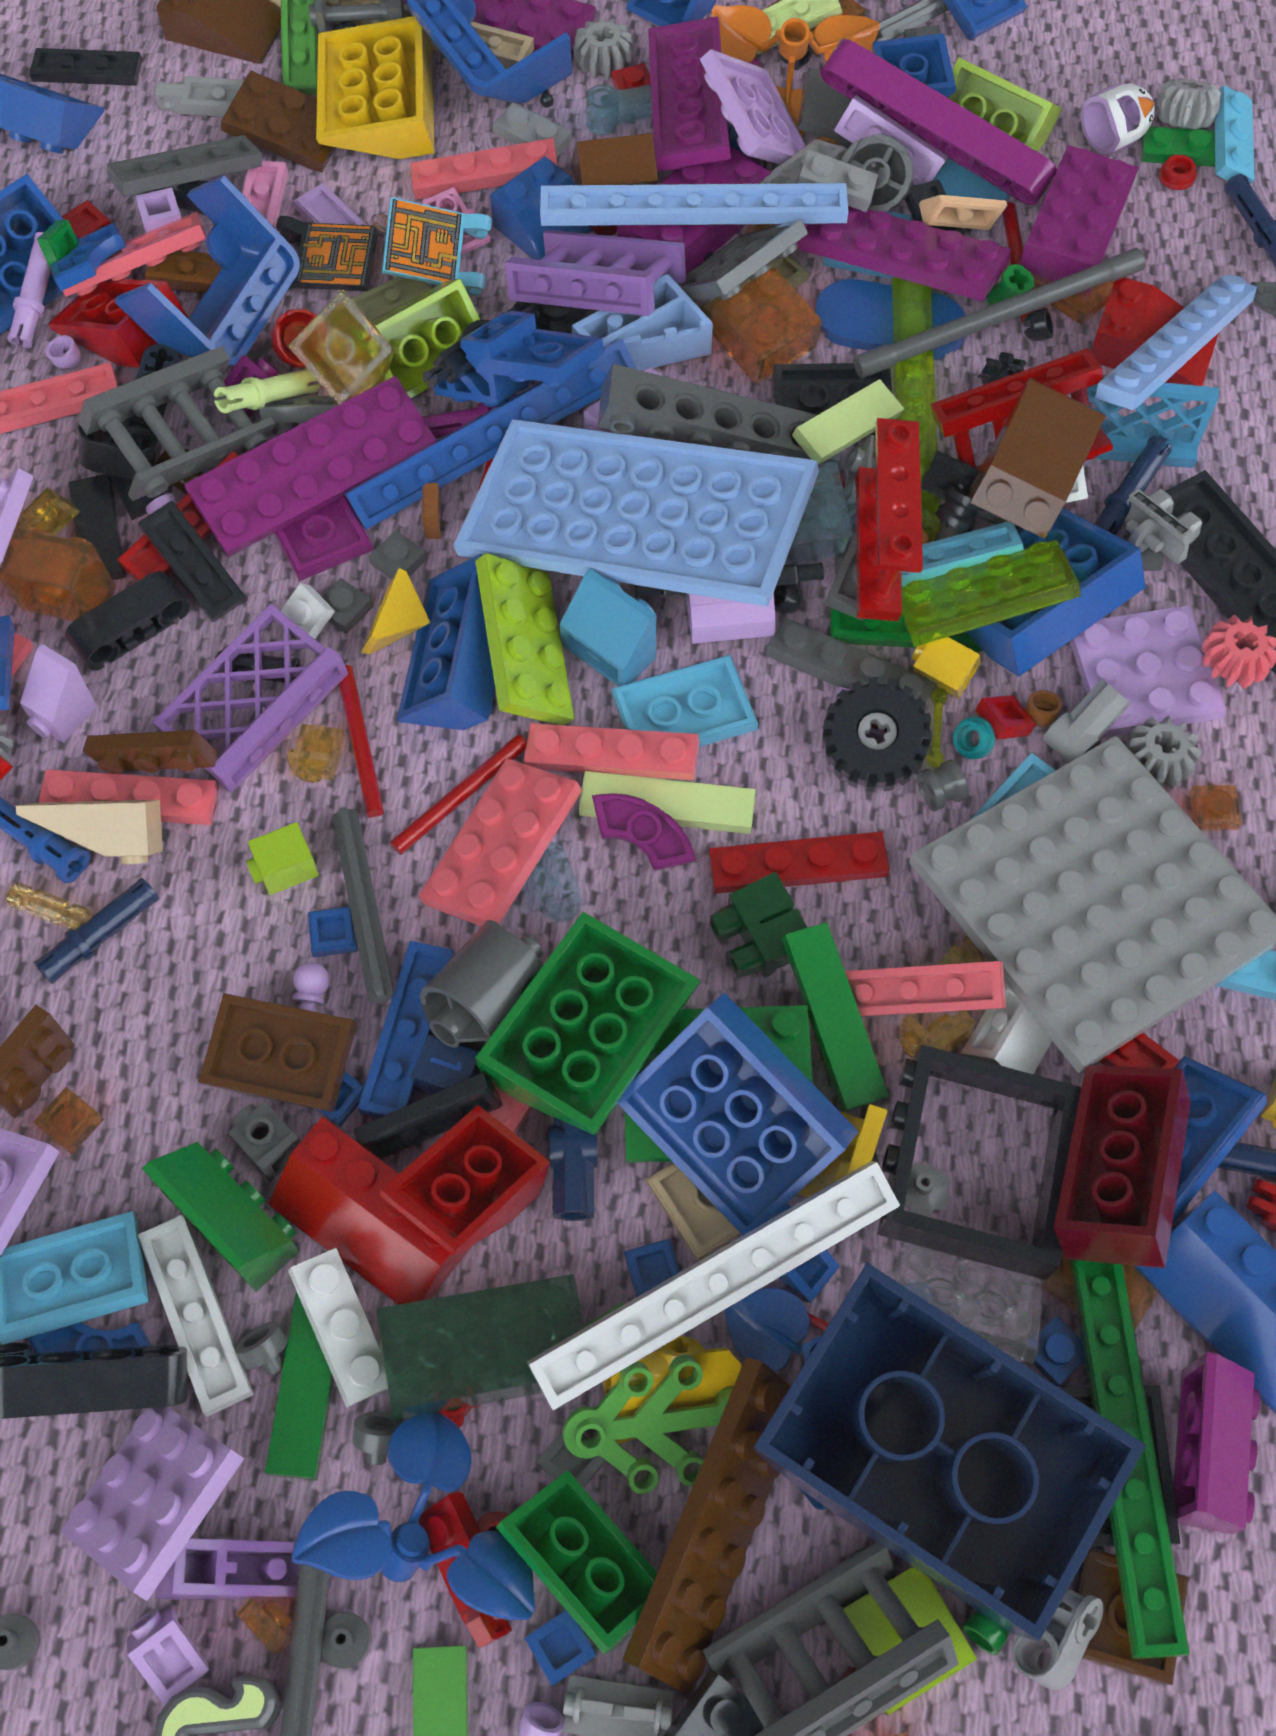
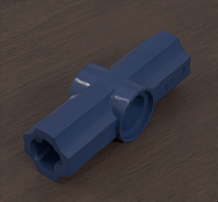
M553 1117V1126L549 1128L550 1169H553L552 1210L554 1219L584 1221L594 1218V1168H598L597 1133L593 1135Z

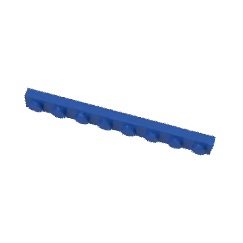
M618 338L605 345L604 354L589 363L588 368L579 370L569 377L565 384L546 386L541 381L344 492L363 528L367 530L420 500L424 483H439V488L494 458L512 419L552 425L600 398L601 387L612 364L637 369L623 339Z

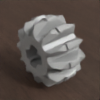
M600 17L596 23L586 21L585 27L577 29L573 49L576 63L579 64L582 73L590 71L593 79L600 73L604 74L608 80L611 71L629 67L632 60L633 40L631 39V34L626 29V24L616 25L614 18L608 22L602 21Z
M1183 78L1168 80L1162 85L1161 93L1158 94L1156 115L1163 123H1170L1171 126H1178L1183 129L1192 128L1196 130L1209 127L1211 123H1214L1215 116L1218 114L1221 92L1215 85L1207 84L1205 81Z
M1169 715L1163 718L1161 723L1151 716L1145 721L1144 725L1138 724L1137 727L1133 728L1129 736L1130 740L1125 745L1161 786L1165 781L1172 789L1178 786L1181 780H1187L1192 776L1195 771V765L1201 756V750L1195 747L1198 742V735L1186 734V722L1175 726L1172 724Z

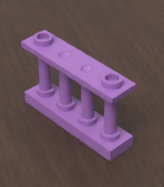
M545 230L543 232L545 256L541 260L511 257L505 262L509 300L649 316L655 310L653 284L660 277L669 274L676 283L683 284L686 281L684 243Z

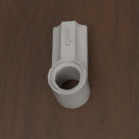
M1101 679L1071 713L1066 712L1053 723L1044 735L1043 741L1069 763L1099 746L1101 743L1100 738L1131 704L1119 692Z

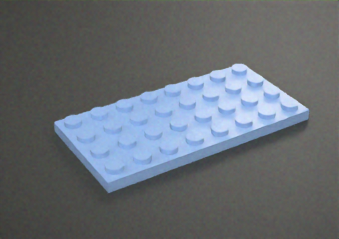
M512 419L453 546L457 555L473 558L479 554L488 553L516 562L520 566L584 576L591 568L604 578H611L616 582L769 606L819 473L817 460Z

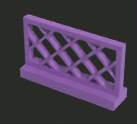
M270 604L152 723L160 732L175 731L169 724L180 713L195 712V731L204 739L225 738V750L217 757L215 766L204 769L231 793L348 675L342 657L330 647L326 649L285 614ZM273 620L284 628V641L261 643V632ZM291 634L298 640H291ZM309 648L318 655L308 666L292 667L291 650ZM284 650L285 668L262 670V652ZM254 653L255 670L232 672V661L239 654ZM285 678V689L278 696L262 697V679ZM255 680V698L232 700V682ZM225 682V700L202 702V691L209 684ZM255 707V720L249 726L233 727L232 709ZM225 710V728L203 730L202 712Z

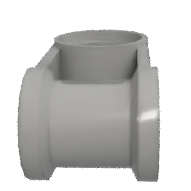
M1068 1588L1040 1641L1018 1636L1015 1639L1012 1654L1017 1669L1041 1686L1051 1690L1062 1689L1069 1685L1075 1677L1076 1670L1089 1641L1093 1638L1101 1623L1103 1616V1603L1101 1599L1093 1595L1084 1597ZM1063 1607H1068L1072 1609V1611L1068 1612L1065 1609H1063ZM1051 1648V1661L1045 1668L1038 1670L1037 1662L1040 1654L1045 1649Z

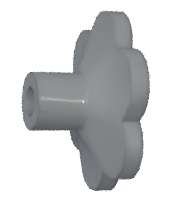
M915 1163L912 1165L904 1207H910L912 1213L927 1217L932 1213L933 1209H945L950 1202V1197L946 1191L950 1185V1178L941 1170H935L932 1164L921 1165Z

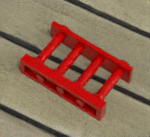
M1089 349L1077 351L931 403L933 418L944 438L953 435L958 460L980 470L983 464L976 466L969 430L992 421L996 440L1029 378L1064 395L1071 394V398L1089 406L1087 389L1098 384L1103 379L1102 367ZM1101 427L1086 460L1094 459L1100 454L1113 450L1112 442Z
M877 418L875 422L876 468L859 467L855 476L857 618L899 621L902 614L901 571L921 573L923 569L919 422Z

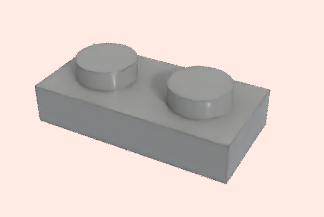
M512 103L493 123V134L513 144L554 138L557 157L573 141L572 131L516 103Z
M807 149L796 184L846 183L848 206L866 212L871 203L878 174Z

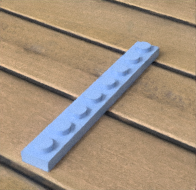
M846 183L541 186V226L785 224L800 219L803 224L847 223Z
M1236 275L1219 277L1098 383L1095 398L1134 411L1254 300L1257 286L1246 283L1244 278Z

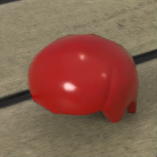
M306 308L290 309L280 315L273 324L271 346L279 360L292 368L305 369L319 365V362L329 351L328 331L317 314Z

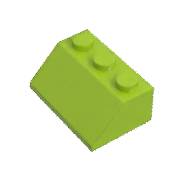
M958 57L952 69L956 91L949 99L1038 152L1047 141L1062 108Z
M455 279L439 284L373 321L374 326L383 335L381 337L375 333L374 338L369 340L372 343L367 346L376 350L375 352L363 348L355 332L349 335L366 368L378 382L382 383L396 376L411 399L430 388L427 386L429 381L426 383L423 381V372L434 367L433 362L438 355L454 345L464 329L470 323L480 320V317L461 279ZM369 324L357 330L360 335L361 329L365 328V338L372 334V328Z

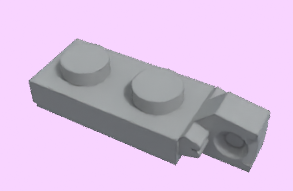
M185 76L184 81L177 84L157 83L155 96L158 108L186 115L223 117L244 80Z

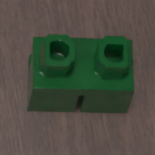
M776 871L729 894L728 905L710 916V927L719 942L740 934L745 943L730 950L728 953L730 964L738 978L759 971L765 978L772 975L776 969L790 964L782 937L787 933L808 928L798 909H794L795 904Z

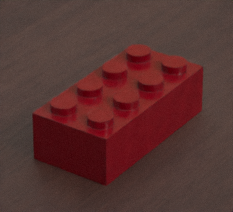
M1089 1065L1085 1068L1054 1225L1065 1259L1165 1268L1191 1104L1182 1069Z

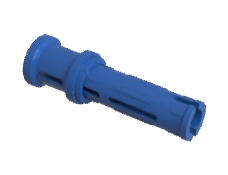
M0 797V829L28 848L30 858L37 864L45 863L56 871V876L63 883L74 882L89 865L90 853L88 850L80 846L74 847L63 836L16 815V807ZM4 816H9L11 819L20 824L21 827H17L12 822L7 820Z

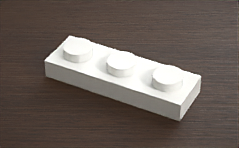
M334 1248L291 1267L288 1270L346 1408L395 1385L337 1249Z

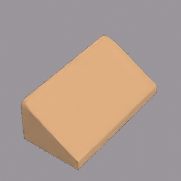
M937 195L924 199L919 203L922 219L926 225L990 230L1007 206L1006 200Z

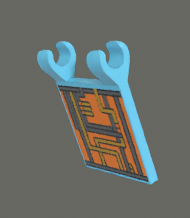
M391 197L389 201L382 273L435 285L445 281L461 279L468 295H480L485 287V275L479 272H459L463 232L475 238H486L492 225L491 217L485 214H464Z

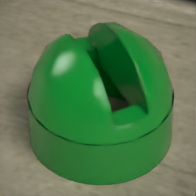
M977 1610L971 1614L962 1627L969 1639L982 1650L994 1656L999 1654L1010 1635V1632Z

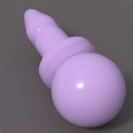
M304 963L296 969L293 975V985L297 993L292 995V1001L300 1003L299 1009L315 1012V1005H324V999L321 995L329 986V974L319 963Z

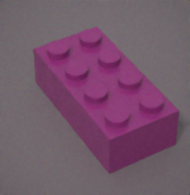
M1071 145L1067 146L1027 239L1019 264L1032 273L1035 284L1043 286L1103 262L1139 167L1090 152L1087 149ZM1092 288L1072 296L1087 301Z
M730 146L731 159L721 160L714 164L703 163L685 166L675 170L659 185L760 184L771 172ZM747 224L617 225V237L684 243L687 274L703 262L707 253L712 251L714 254Z

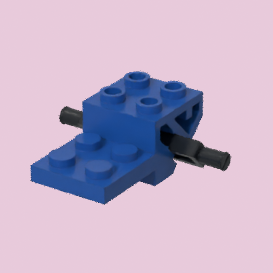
M529 305L521 312L511 308L492 320H477L470 323L461 333L456 343L438 355L433 362L434 367L423 372L422 378L424 383L429 381L428 387H434L435 395L451 397L455 402L471 400L483 402V405L487 407H496L506 402V399L516 392L528 388L529 384L534 380L542 381L546 386L565 384L569 377L579 370L588 368L589 363L604 354L603 339L601 337L536 329V321L540 318V313L538 309L533 312L536 308L534 305Z

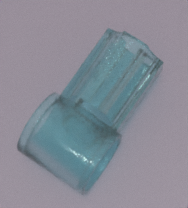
M596 85L587 92L586 128L594 135L607 136L617 129L618 124L652 118L651 85L619 91L609 85Z

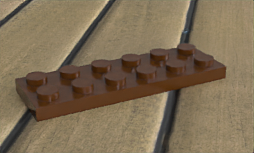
M749 1357L745 1358L622 1659V1661L689 1696L695 1682L700 1678L705 1668L706 1657L702 1650L709 1647L715 1630L724 1620L729 1594L735 1579L743 1571L747 1548L755 1528L763 1520L765 1502L774 1479L780 1474L756 1453L754 1446L791 1386L764 1362Z

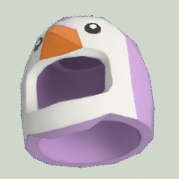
M1131 83L1111 85L1098 91L1084 102L1081 112L1082 132L1090 146L1100 154H1111L1121 151L1135 143L1147 132L1154 117L1155 102L1150 94L1138 85Z

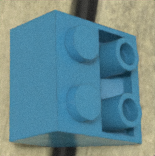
M590 568L585 573L559 624L561 644L617 686L632 683L656 659V614L647 602L642 599H634L624 592L614 579L604 578Z

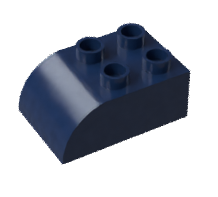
M867 1262L755 1444L754 1450L775 1470L812 1498L1011 1634L1040 1641L1146 1444Z

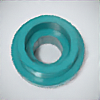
M968 717L962 720L955 728L953 744L963 757L967 759H981L992 751L995 744V732L992 725L986 719ZM976 730L980 736L977 746L972 740L973 733Z

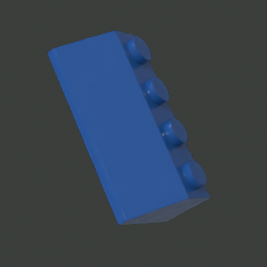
M0 73V133L1 128L10 131L9 138L32 143V139L41 141L40 148L63 154V148L77 149L104 113L105 107Z
M482 554L429 579L423 608L431 623L417 630L397 721L456 730H466L488 721L493 710L492 700L495 683L475 563Z
M1214 1190L1197 1203L1171 1228L1165 1268L1133 1266V1268L1217 1354L1254 1373V1389L1259 1390L1260 1398L1276 1414V1251Z

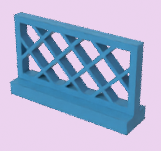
M1163 383L1150 395L1151 397H1160L1161 401L1150 406L1143 402L1136 408V412L1125 417L1117 412L1124 407L1095 398L1098 384L1087 389L1088 400L1096 406L1094 409L1105 414L1110 419H1104L1101 428L1113 445L1112 451L1100 454L1094 459L1135 462L1149 438L1158 436L1167 440L1161 450L1167 444L1172 446V452L1167 456L1162 465L1186 468L1195 467L1197 448L1219 399V388ZM1191 400L1204 402V404L1190 410L1183 405ZM1170 409L1178 414L1164 421L1158 416V414ZM1145 420H1147V421L1149 422V423H1140V422L1145 421ZM1185 424H1188L1190 427H1180V426L1185 425Z

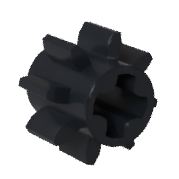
M1001 352L999 361L992 358L985 359L986 365L982 373L978 374V378L981 379L983 385L1024 371L1023 367L1026 361L1014 359L1012 353Z

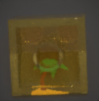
M340 290L288 346L338 405L382 383L396 352L393 346L344 290Z

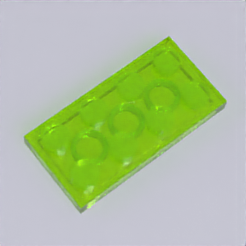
M1058 541L1039 542L1031 545L1028 549L1012 554L996 555L986 562L966 568H954L944 575L931 579L910 582L905 587H902V616L912 644L916 647L1080 597L1081 592L1079 582Z

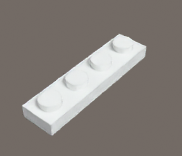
M180 1215L138 1234L178 1347H185L187 1349V1371L203 1414L208 1417L253 1396L254 1393L242 1362L235 1353L236 1346L186 1217Z

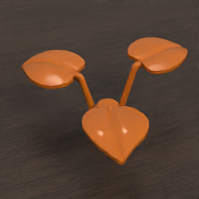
M714 5L711 17L718 16L722 53L751 63L755 59L758 50L767 52L779 41V52L788 60L785 89L780 86H776L797 129L803 89L792 90L795 61L801 59L806 54L808 44L816 54L824 53V61L826 63L841 39H849L871 52L872 42L875 41L880 29V22L867 17L835 15L821 21L813 34L804 20L791 18L785 21L781 29H777L775 35L770 39L772 32L770 20L762 10L748 5ZM798 129L800 135L802 136L805 133V131Z

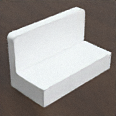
M1004 981L1006 1009L986 1010L961 1054L1034 1074L1052 1040Z

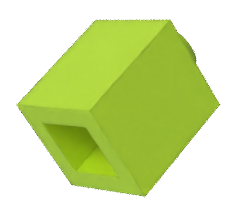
M298 822L247 841L253 855L252 858L245 860L255 885L264 881L269 895L319 876Z

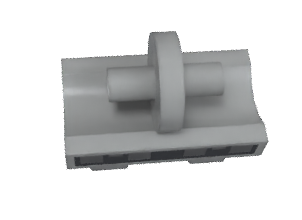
M1140 489L1130 494L1131 508L1125 518V523L1127 524L1125 529L1132 534L1129 543L1139 547L1141 552L1145 551L1148 547L1155 553L1161 551L1176 564L1185 560L1189 544L1200 534L1201 519L1191 511L1185 512L1178 518L1174 517L1171 514L1174 502L1171 496L1162 489L1146 495Z

